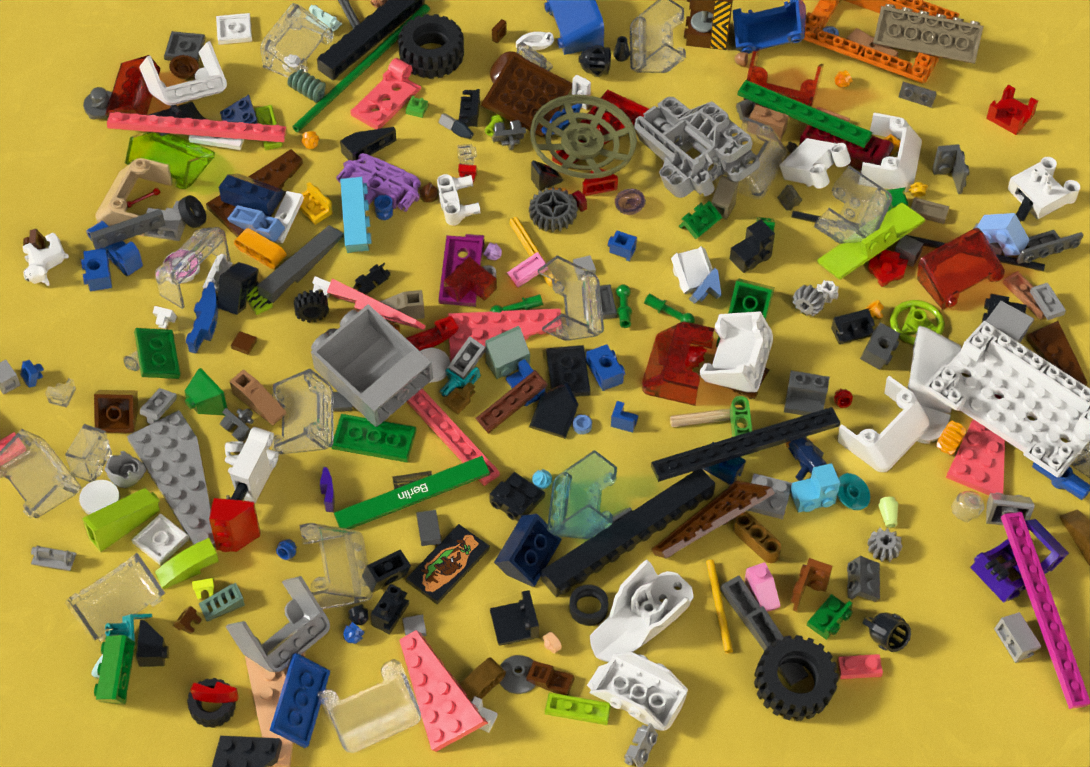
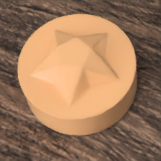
M548 632L543 636L546 649L552 653L561 650V643L554 633Z

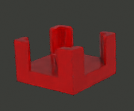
M1008 84L1003 91L1001 100L997 104L995 100L990 104L986 119L1017 135L1034 116L1038 100L1031 97L1028 106L1013 98L1016 89Z

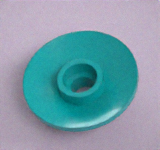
M846 473L838 478L840 481L837 493L839 500L852 510H862L867 507L870 502V491L867 484L855 474Z

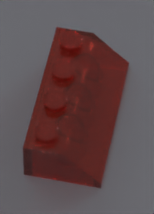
M147 56L121 63L105 113L106 116L109 117L110 112L147 115L153 95L149 92L139 68ZM152 59V61H153V63H154V66H155V68H156V71H157V73H158V76H159V73H160L161 68H160V67L157 65V63Z

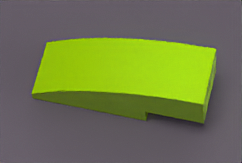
M210 538L185 549L155 571L162 589L201 574L200 569L219 561Z

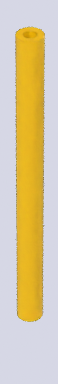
M710 559L706 561L724 650L725 653H732L733 648L714 560Z

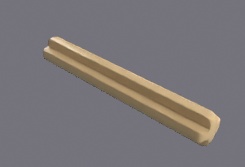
M738 407L737 409H738V410H743L744 408H743V407ZM730 409L670 416L671 427L726 421L730 420Z

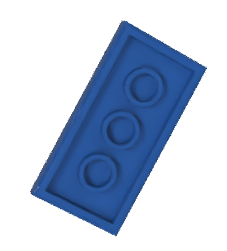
M298 653L293 654L269 731L303 748L308 747L330 670Z

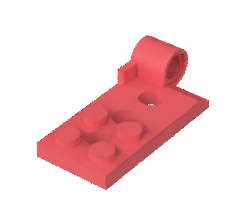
M394 58L388 70L383 74V80L351 110V116L374 129H381L412 96L421 90V86L408 80L412 73V66L398 58ZM400 88L399 91H394L393 89Z

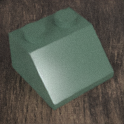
M519 326L485 341L486 364L496 379L508 376L511 372L518 370V362L524 359L530 364V352Z

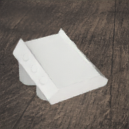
M702 246L698 249L679 254L676 253L671 258L674 276L678 277L679 286L684 294L695 292L713 270L706 249Z

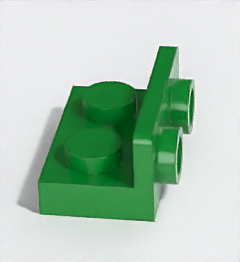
M710 201L704 205L701 202L693 209L695 213L691 215L689 212L681 218L683 222L679 227L681 229L685 226L691 235L697 239L723 217Z
M831 594L809 619L807 626L827 640L831 634L835 635L839 631L843 620L847 621L851 617L853 603L848 601L845 604Z

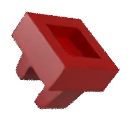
M459 164V176L471 175L474 183L478 170L477 165Z

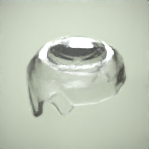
M972 491L961 492L956 496L951 505L952 513L964 522H968L973 518L978 519L984 510L983 499L979 494Z

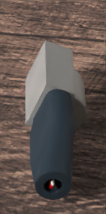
M446 113L441 114L439 124L452 130L459 137L469 139L473 137L474 133L466 124Z

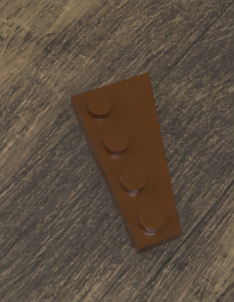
M1059 321L1027 335L1026 340L1040 357L1085 386L1088 382Z

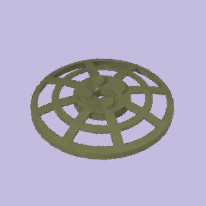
M566 95L547 102L535 114L530 130L531 142L537 155L551 168L577 178H602L620 171L632 159L637 142L634 125L621 109L604 99L589 95ZM571 104H588L599 107L595 115L574 113ZM564 105L565 115L558 117L552 123L543 118L550 110ZM605 111L617 117L625 128L615 131L608 122L602 119ZM576 119L591 120V123H577ZM569 120L570 126L565 128L564 131L556 127L560 123ZM538 123L547 128L546 144L536 143L535 132ZM600 124L610 134L602 135L596 127ZM552 132L562 137L561 144H551ZM629 134L630 137L628 155L618 153L619 137ZM613 140V151L603 149L604 142ZM541 150L549 151L562 165L559 166L553 163ZM564 150L569 157L567 160H564L555 151ZM599 154L608 157L599 164H596L593 159ZM576 159L586 160L589 166L576 165L573 162ZM614 159L624 161L617 167L602 172L599 169L608 165ZM571 167L579 170H592L594 173H581L568 169Z

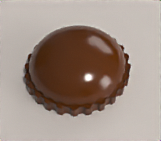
M179 55L171 60L169 68L176 77L189 79L195 76L199 69V63L191 56Z

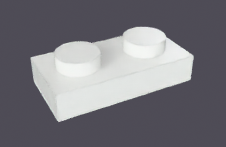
M576 75L573 78L572 95L591 96V82L586 78ZM582 104V108L585 110L590 107L588 104Z

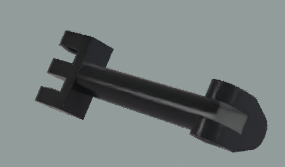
M1015 557L1002 564L997 559L988 562L985 568L987 570L993 568L990 573L993 576L999 574L996 579L1000 582L1008 577L1010 573L1007 570L1016 566L1017 562Z

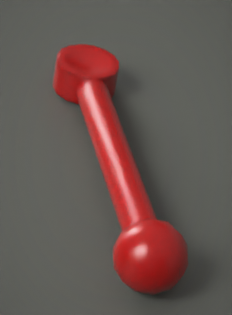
M155 188L151 193L133 201H127V208H131L133 204L148 197L157 196L161 191L159 188Z

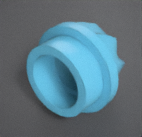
M545 469L538 470L533 474L532 481L538 488L546 489L552 483V475Z

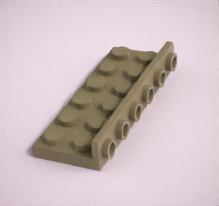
M890 4L881 6L873 44L975 64L984 27L980 25V22L970 21V23L963 22L964 19L953 17V20L946 19V16L941 14L931 16L926 11L915 13L912 12L913 9L902 7V10L895 9L896 6Z

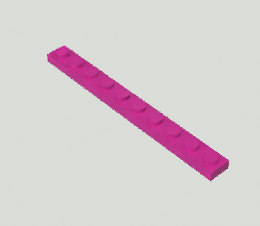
M1022 512L1004 514L1001 516V520L1069 709L1086 707L1090 705V699Z

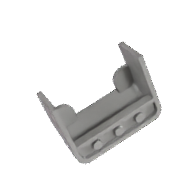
M302 576L282 581L292 598L285 606V615L289 623L263 644L253 635L245 621L225 626L241 652L269 672L282 671L290 664L293 654L298 653L301 655L327 634L330 629L329 619Z

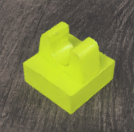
M214 578L192 581L193 590H195L198 599H202L201 592L203 590L209 592V597L214 595Z

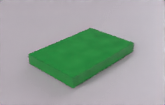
M135 328L134 334L141 377L179 379L180 369L173 330Z

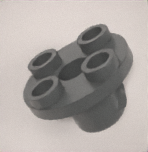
M96 87L85 98L83 106L90 119H103L109 117L110 112L115 113L118 110L119 101L113 92L107 91L102 87Z

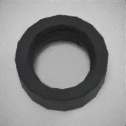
M583 585L572 592L570 597V614L576 622L585 626H593L605 619L608 613V597L605 591L595 585ZM583 597H594L600 601L601 608L598 612L586 614L577 608V602Z

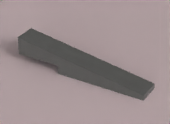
M330 225L327 226L257 285L259 295L274 303L294 281L298 283L336 245L344 234Z
M740 575L722 584L721 593L764 651L777 639L783 640V635L765 608L759 606ZM785 663L778 668L790 687L808 677L804 667L797 663Z

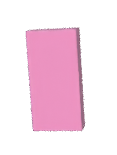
M537 252L507 273L517 288L546 270L548 266Z

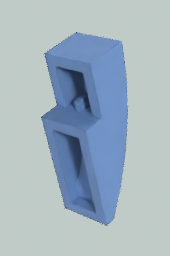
M239 205L236 206L228 217V221L244 230L249 228L276 242L285 229L279 219L265 216L260 210Z

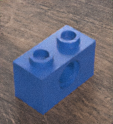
M106 248L83 251L84 259H81L82 269L86 270V273L83 274L84 284H88L90 291L112 288Z
M606 344L586 352V363L602 391L623 384L625 370L622 364L619 365L614 350H610Z

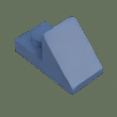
M716 268L707 275L689 298L694 304L699 300L702 302L708 295V292L716 299L721 296L719 274Z

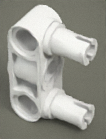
M443 174L438 177L437 185L441 208L449 225H458L467 216L481 214L478 202L464 206L460 205L458 189L473 187L471 175L452 178L450 175Z

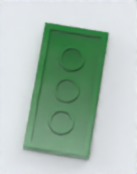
M341 414L331 448L333 450L408 463L417 428L386 421L375 427L366 418Z

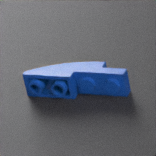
M209 282L207 288L203 289L202 297L194 307L197 318L194 322L193 330L186 337V344L191 353H197L203 340L211 341L217 326L219 308H217L218 301L213 282Z

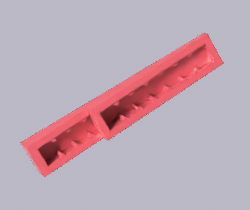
M334 279L331 280L327 293L335 298L355 303L354 308L360 311L369 304L386 320L421 330L425 329V325L416 319Z

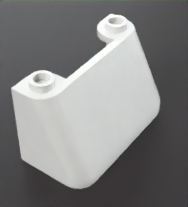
M761 312L719 314L718 320L715 323V332L719 335L720 342L713 364L705 363L701 368V378L708 383L745 392H757L773 343L772 330Z
M918 326L913 346L908 390L914 393L920 405L950 414L952 407L923 388L944 364L948 366L961 351V345L922 326Z

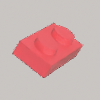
M880 654L838 657L840 679L882 677L883 675Z

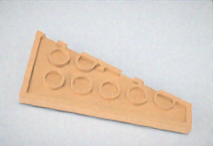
M245 656L262 738H280L282 741L278 762L271 767H290L293 742L269 731L289 665L280 672H269Z

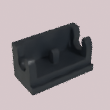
M480 89L464 90L462 94L470 95V97H461L459 121L466 124L467 127H478Z
M869 309L834 317L831 329L838 344H843L872 336L874 332L872 327L875 326Z

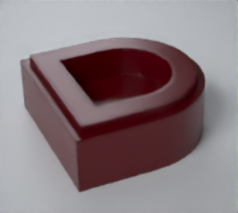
M579 190L572 193L573 199L577 202L578 209L581 212L587 210V200L584 194Z

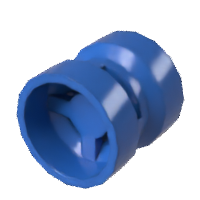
M387 195L376 197L374 200L376 217L380 220L390 219L393 216L391 197Z

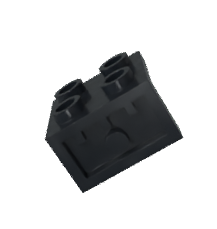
M530 590L521 592L522 600H518L517 603L490 608L499 646L539 638V624Z

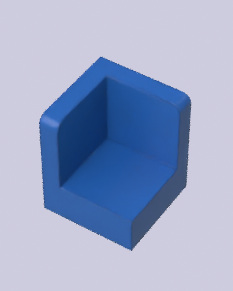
M617 401L611 416V427L633 433L638 415L625 412L624 402Z

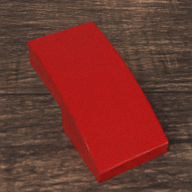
M194 682L190 689L193 699L203 702L230 703L239 699L237 688L220 682L216 683L214 689Z

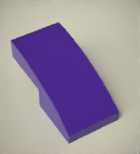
M323 467L320 480L321 494H325L324 504L326 512L334 513L335 496L333 482L328 468Z

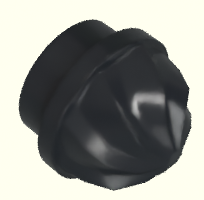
M363 604L357 605L348 611L350 615L349 620L354 624L364 625L367 622L368 609L364 608Z

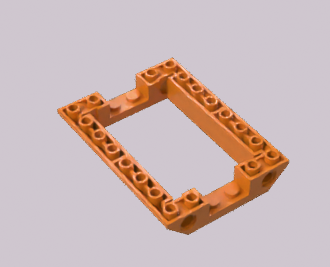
M820 0L813 12L807 13L804 40L915 81L926 83L940 58L919 52L912 67L913 63L823 31L840 0ZM844 0L880 13L881 6L890 4L896 6L895 9L902 10V7L913 9L912 12L915 13L926 11L931 16L941 14L945 15L946 19L953 20V17L959 18L960 15L957 12L923 0Z

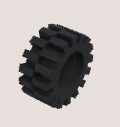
M309 290V293L303 291V295L299 293L298 297L294 298L295 315L303 322L305 320L307 322L311 320L317 322V319L322 320V317L325 318L329 313L328 299L323 292L319 293L318 290L315 292Z

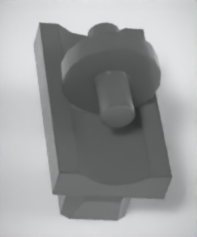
M520 120L510 122V130H505L504 123L502 122L495 123L492 141H501L502 146H508L509 150H514V145L520 144L519 139H523L524 134H526V129L522 128Z
M225 408L222 413L226 416L222 419L220 425L228 432L235 425L239 426L232 436L238 441L243 442L251 431L245 424H252L254 422L251 418L253 412L250 409H238L236 413L239 416L237 418Z

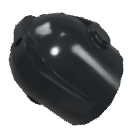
M595 45L584 49L578 58L582 69L596 77H600L602 74L608 75L611 65L610 47Z
M879 613L874 618L865 617L862 622L865 626L869 627L870 637L883 650L897 652L902 650L910 641L911 628L904 618L896 613ZM897 627H899V628H901L902 630H904L905 633H903V632L897 630ZM893 635H897L898 637L902 638L903 641H900L899 639L893 637Z

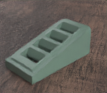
M234 583L200 602L199 606L206 621H210L245 606L237 584ZM227 599L228 603L224 604L223 600ZM219 602L221 607L217 608L215 603ZM211 605L213 609L211 613L207 608V606Z

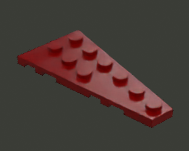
M608 89L601 97V99L621 109L634 126L636 118L639 116L644 117L643 113L649 110ZM593 106L588 114L595 115L599 107ZM605 111L602 119L608 122L615 131L625 128L617 117ZM583 119L580 123L590 124L591 120ZM598 124L596 127L602 135L610 134L602 125ZM564 150L556 151L564 160H567L569 157ZM552 156L553 162L562 165V163H560Z

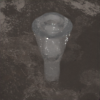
M137 350L124 357L123 360L127 369L133 371L140 369Z

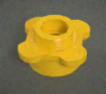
M916 182L910 185L909 192L914 197L925 196L928 185Z

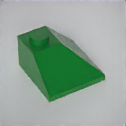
M202 368L198 369L185 389L186 405L190 409H194L198 414L226 416L222 413L227 408L224 392Z

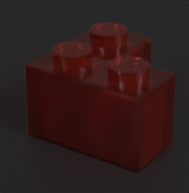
M470 257L444 280V291L457 302L470 291L485 301L497 290V278Z

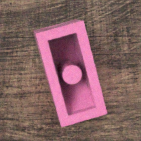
M766 563L747 568L744 581L759 606H763L767 612L780 608L774 578Z

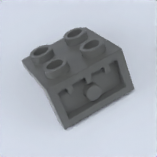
M959 144L938 146L932 169L934 175L951 173L958 194H962L963 188L966 187V177L969 175V166L965 164L964 151H961Z

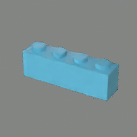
M362 177L340 179L344 238L347 253L369 251V244H372L371 233H368L367 227H371L370 217L366 216V211L369 210V202L365 200V194H368L367 183L363 182Z

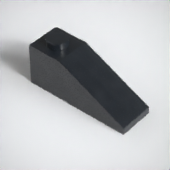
M388 127L355 132L340 140L341 153L351 161L358 160L359 155L362 153L372 155L397 141L396 129Z

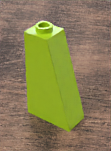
M144 488L85 516L82 519L89 539L102 552L160 511L158 505L160 502L159 498L154 492L150 493Z

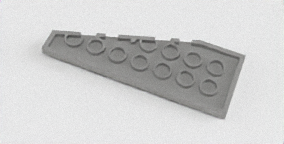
M178 410L128 435L129 443L146 467V470L186 534L189 535L193 545L210 538L213 547H216L209 521L211 507L198 439L181 412Z

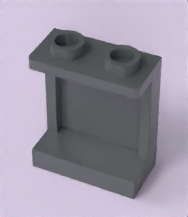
M791 370L784 412L804 416L823 410L830 377Z

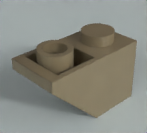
M722 175L712 199V205L724 219H727L736 205L738 182H734Z

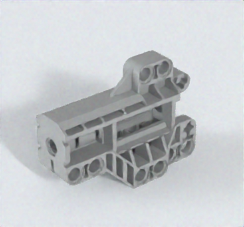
M667 97L658 103V107L653 106L643 113L644 117L639 116L636 118L635 130L639 140L664 161L659 174L665 188L678 198L685 197L694 190L699 194L703 193L704 196H708L714 191L712 181L722 174L730 180L738 182L760 166L758 157L751 151L753 142L750 135L729 119L727 112L712 101L690 110L675 97ZM748 141L747 144H745V145L742 144V142ZM691 148H695L701 153L695 159L686 154ZM753 160L755 161V162L752 163V164H747V163L750 162V161H753ZM714 164V167L708 171L709 166Z

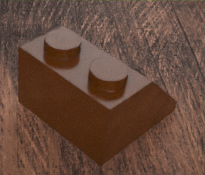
M98 390L94 394L95 432L134 433L138 412V391Z

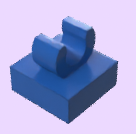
M30 360L23 361L20 375L29 388L36 386L37 379L43 377L40 371H44V368L41 364L33 365Z

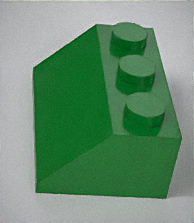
M125 635L106 636L105 642H102V663H99L97 674L100 675L99 682L94 688V696H96V700L99 702L126 705L135 641Z

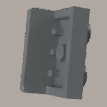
M859 556L849 562L847 566L848 598L852 600L857 596H861L874 602L879 600L880 563L863 556Z

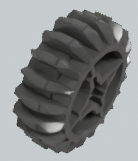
M554 187L551 190L545 188L544 192L539 190L538 195L534 194L529 206L530 218L533 220L534 225H538L539 230L544 228L546 232L551 229L553 233L555 229L561 232L562 227L567 229L568 224L572 225L578 212L577 202L573 199L572 194H568L567 190L562 192L561 188L555 190Z

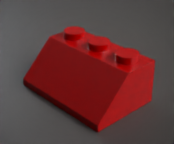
M220 498L213 499L209 521L217 550L237 552L260 537L261 531L254 502Z

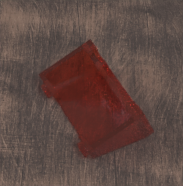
M974 228L922 257L918 264L917 280L940 308L944 310L957 304L959 293L987 278L990 282L1000 281L1004 277L1005 269L985 234L980 228Z

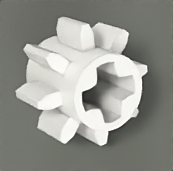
M823 280L822 285L817 284V290L822 292V296L825 298L824 303H831L833 299H838L839 286H835L833 281Z

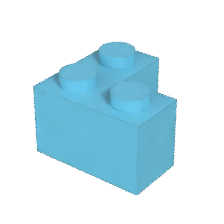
M833 464L814 467L810 479L792 483L790 494L798 513L803 511L810 512L816 508L830 507L836 504L840 481Z

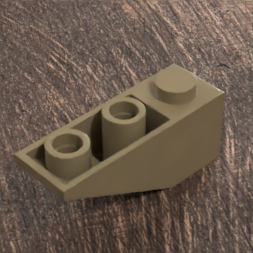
M422 290L402 292L380 301L411 318H425Z

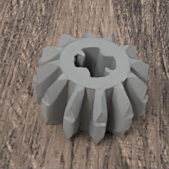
M803 285L794 293L792 302L801 313H805L806 316H815L823 309L825 298L822 296L823 293L819 292L817 288H813L812 285Z
M881 528L877 532L873 531L867 542L869 553H873L874 559L879 557L881 562L884 559L890 562L892 558H897L902 550L901 537L896 536V531L889 532V528L885 531Z

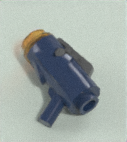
M807 437L786 443V447L791 451L795 460L798 459L801 469L796 475L797 480H803L808 472L812 475L814 467L827 464L822 458L824 453Z

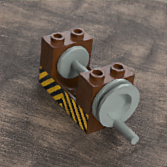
M687 0V2H690L689 10L691 12L690 16L686 17L685 26H688V28L684 30V39H687L686 46L727 50L733 0Z

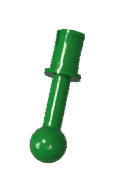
M622 284L616 289V294L620 298V307L617 309L620 326L628 328L631 326L630 315L632 314V309L628 306L627 298L630 296L631 290L629 286Z
M650 293L646 297L644 304L656 309L659 314L663 311L680 320L681 325L684 327H692L694 325L695 317L691 313L683 314L666 305L667 300L663 301Z
M540 294L529 298L522 297L523 301L508 306L494 305L491 307L490 312L501 313L502 311H516L524 308L527 310L541 306L543 302Z

